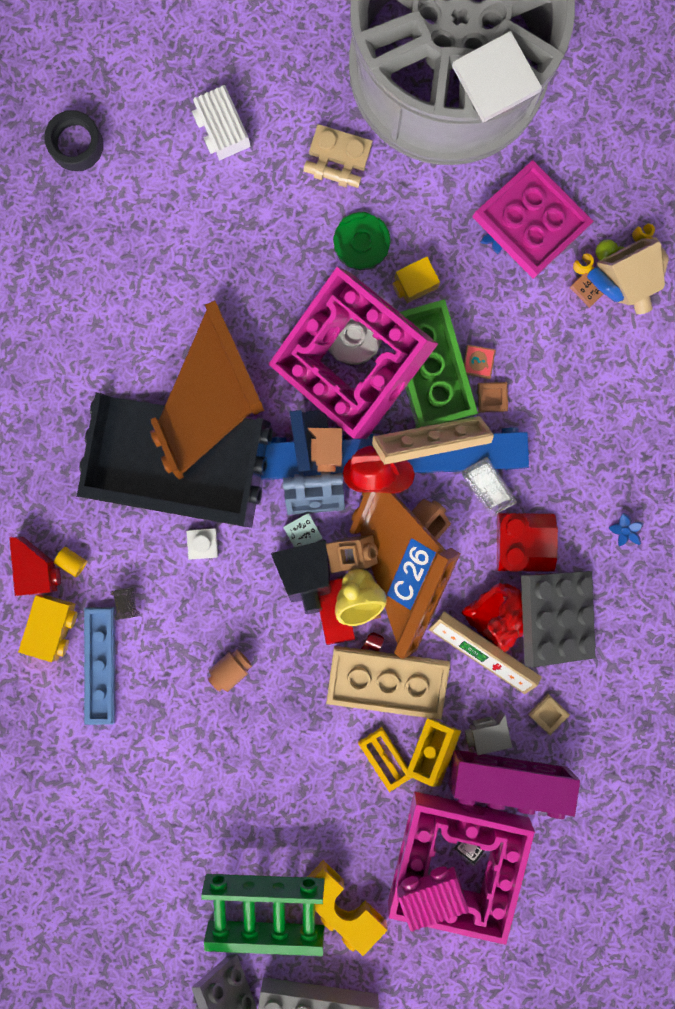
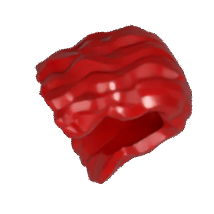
M498 583L461 612L466 617L470 626L475 627L483 637L491 641L503 652H507L510 647L515 645L516 639L523 636L522 591L510 584Z

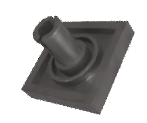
M237 954L227 956L191 987L194 994L193 1003H197L196 1009H257Z

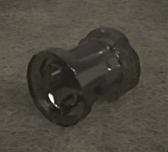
M136 587L110 591V595L114 596L116 607L114 620L140 616V611L136 609L134 593L137 591Z

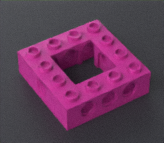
M336 267L268 365L353 439H367L438 343L351 272ZM351 318L364 324L374 333L372 335L374 338L384 341L395 350V353H382L375 361L377 363L364 382H359L355 390L321 362V359Z
M414 791L388 899L389 918L407 922L398 900L397 886L401 885L404 879L411 876H417L418 879L428 876L431 857H435V840L438 828H440L441 834L446 841L457 844L458 841L480 847V850L490 851L480 893L463 890L469 912L467 914L463 913L461 916L457 915L455 918L451 917L449 920L445 919L443 922L439 921L437 924L433 923L427 927L506 945L535 833L530 818L477 805H465L455 800Z

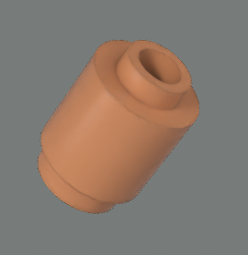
M236 649L233 653L228 652L209 669L211 676L208 680L217 691L220 692L223 689L229 692L249 674L248 670L252 667V664L241 651Z

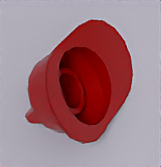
M373 446L363 447L352 455L351 459L344 466L342 473L344 482L349 488L365 493H400L412 485L415 477L413 466L408 460L384 465Z

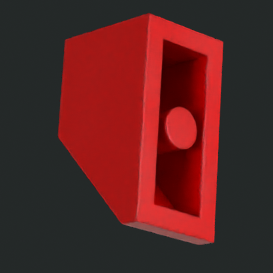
M9 537L15 596L58 591L57 586L61 584V573L59 568H55L54 561L25 537Z

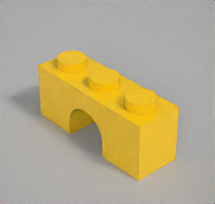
M322 860L307 876L325 878L323 904H315V911L321 916L322 923L330 931L335 929L342 936V941L348 949L353 952L357 950L364 956L387 932V921L366 900L355 910L346 911L341 909L335 900L344 890V879Z

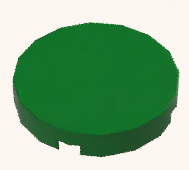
M367 212L352 213L343 218L336 228L333 237L334 251L339 260L347 267L359 271L369 270L381 264L388 254L391 243L390 233L384 221Z

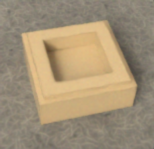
M549 694L528 713L549 735L570 716Z

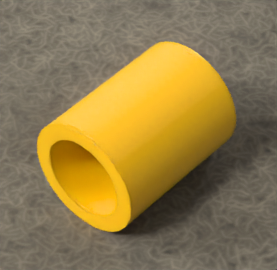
M66 546L61 549L54 560L55 565L75 578L80 575L88 562Z

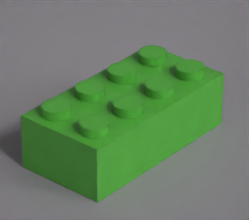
M445 299L401 311L402 315L438 343L405 387L416 428L474 417L478 412Z

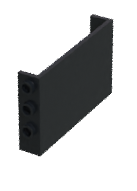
M95 393V398L90 405V425L85 433L86 447L84 457L79 465L81 474L76 497L252 528L256 504L258 505L262 498L261 476L267 470L266 448L267 445L271 444L273 429L270 427L271 422L263 418H257V420L245 418L183 473L184 478L178 479L173 472L168 474L161 460V457L165 456L162 446L157 447L150 434V431L154 430L150 419L156 417L159 421L165 405L115 398L102 393Z

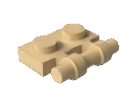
M317 124L309 155L319 157L317 163L306 160L303 172L313 174L315 179L323 180V178L339 182L338 186L347 188L349 185L359 188L362 177L351 173L353 168L365 170L373 141ZM328 161L344 165L342 171L327 167Z

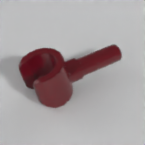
M375 632L370 633L361 649H372L379 652L384 637Z

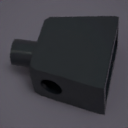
M326 540L271 553L290 601H302L305 614H315L322 611L319 596L331 593L330 564Z

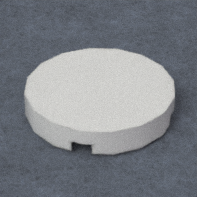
M351 318L328 351L336 360L344 364L359 365L369 361L377 354L382 341L372 336L374 333L364 324Z

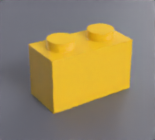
M45 594L35 595L18 653L48 662H54L60 656L64 657L69 646V640L65 639L68 628L72 629L78 615L74 611L76 604Z
M427 718L405 775L431 787L441 786L461 730L438 720Z

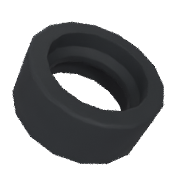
M66 110L56 114L48 122L44 132L45 145L49 154L62 168L70 171H84L93 167L100 159L103 152V137L95 122L87 114L77 110ZM70 126H82L91 136L88 149L76 157L64 155L58 147L60 134Z

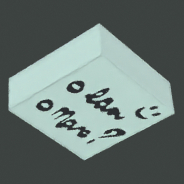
M309 513L283 527L294 547L315 543L322 539Z

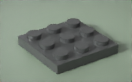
M592 571L521 576L525 666L540 667L596 658Z

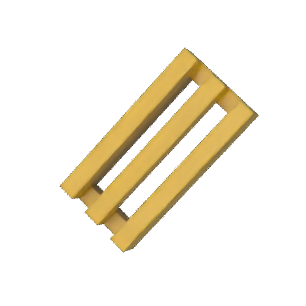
M381 726L375 732L359 740L358 745L390 793L410 780L411 777L407 775L401 777L377 741L376 738L381 736L406 774L407 764ZM370 742L395 778L394 782L391 783L369 750L367 744Z

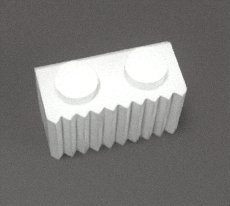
M225 85L193 99L196 109L192 111L198 127H205L208 135L203 138L210 154L216 152L220 161L251 147L248 135Z

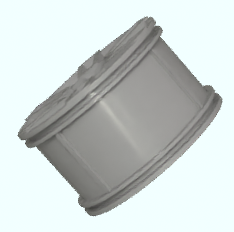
M351 0L350 25L352 38L349 50V76L353 96L359 111L370 128L390 147L415 160L437 165L467 164L490 157L510 145L524 132L536 115L545 96L548 83L565 55L572 35L575 18V0H482V2H474L472 0H397L409 8L411 13L369 29L376 15L390 0ZM521 15L530 32L513 23L511 18ZM425 19L432 20L434 24L428 23ZM489 24L492 25L494 28L486 29L483 25ZM509 31L512 32L524 56L537 63V70L532 67L531 69L542 87L540 93L484 123L461 82L459 107L446 106L450 71L453 69V61ZM407 37L413 38L412 41L379 57L375 54V50ZM426 57L427 64L434 69L430 101L425 102L403 90L391 79V74Z

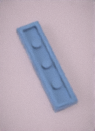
M115 607L84 608V725L115 724Z

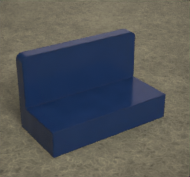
M302 410L289 411L299 473L316 471L318 466H316V462L311 461V439L315 438L308 431V428H328L327 415L321 410L302 412Z

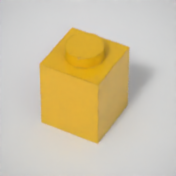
M426 256L396 271L395 282L392 283L398 298L404 297L406 303H409L438 289L440 281Z

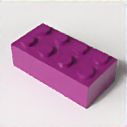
M454 750L448 785L453 797L458 799L457 801L461 804L475 805L476 802L487 803L488 807L497 810H505V807L508 806L517 808L518 812L534 815L535 811L547 812V816L552 818L565 819V815L575 817L580 779L565 766L487 754L477 755L474 752Z

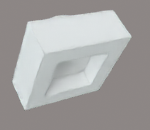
M216 529L186 531L188 560L218 557Z

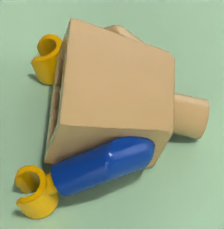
M650 223L643 227L645 233H643L640 226L632 232L635 243L596 262L598 267H593L594 258L588 253L582 256L587 266H582L578 260H575L573 263V269L576 273H587V278L599 291L614 302L633 305L635 313L639 315L648 313L653 309L650 296L664 288V277L669 257L660 241L656 237H652L655 233V227Z

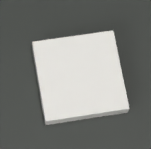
M511 31L453 61L452 67L483 123L540 93L542 89Z

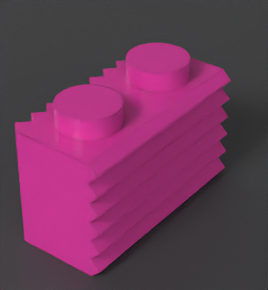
M445 866L437 867L428 876L419 879L417 876H411L404 879L401 885L397 886L398 900L409 929L412 932L416 929L420 930L422 927L425 928L428 925L431 926L433 923L437 924L439 921L443 922L445 919L449 920L451 917L455 918L457 915L461 916L463 913L467 914L469 912L467 900L455 867L448 869Z

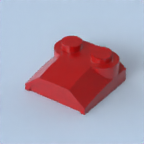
M497 513V571L555 572L558 551L556 515Z

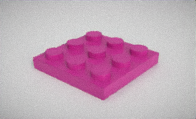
M533 160L476 210L472 216L533 279L594 222Z

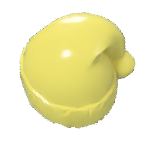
M363 569L349 571L342 580V587L337 596L335 606L337 620L341 624L349 626L362 625L371 621L384 609L387 602L386 594L368 571Z

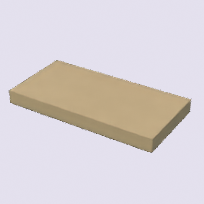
M334 646L326 704L442 720L450 662L408 656L402 659L393 653Z

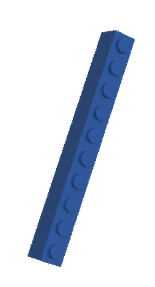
M518 427L502 428L501 433L493 434L492 443L409 459L408 462L413 466L415 474L463 472L485 459L488 460L494 470L529 468L528 432H519ZM370 434L367 439L345 440V435H342V467H336V472H330V474L343 473L344 466L351 459L352 455L363 447L373 446L374 434ZM274 437L271 444L267 445L265 457L268 460L267 470L261 476V480L294 477V474H303L304 476L321 475V472H317V470L299 473L294 442H287L286 437Z

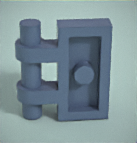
M321 472V475L314 476L294 474V477L283 478L287 515L345 510L342 473L330 474V472Z

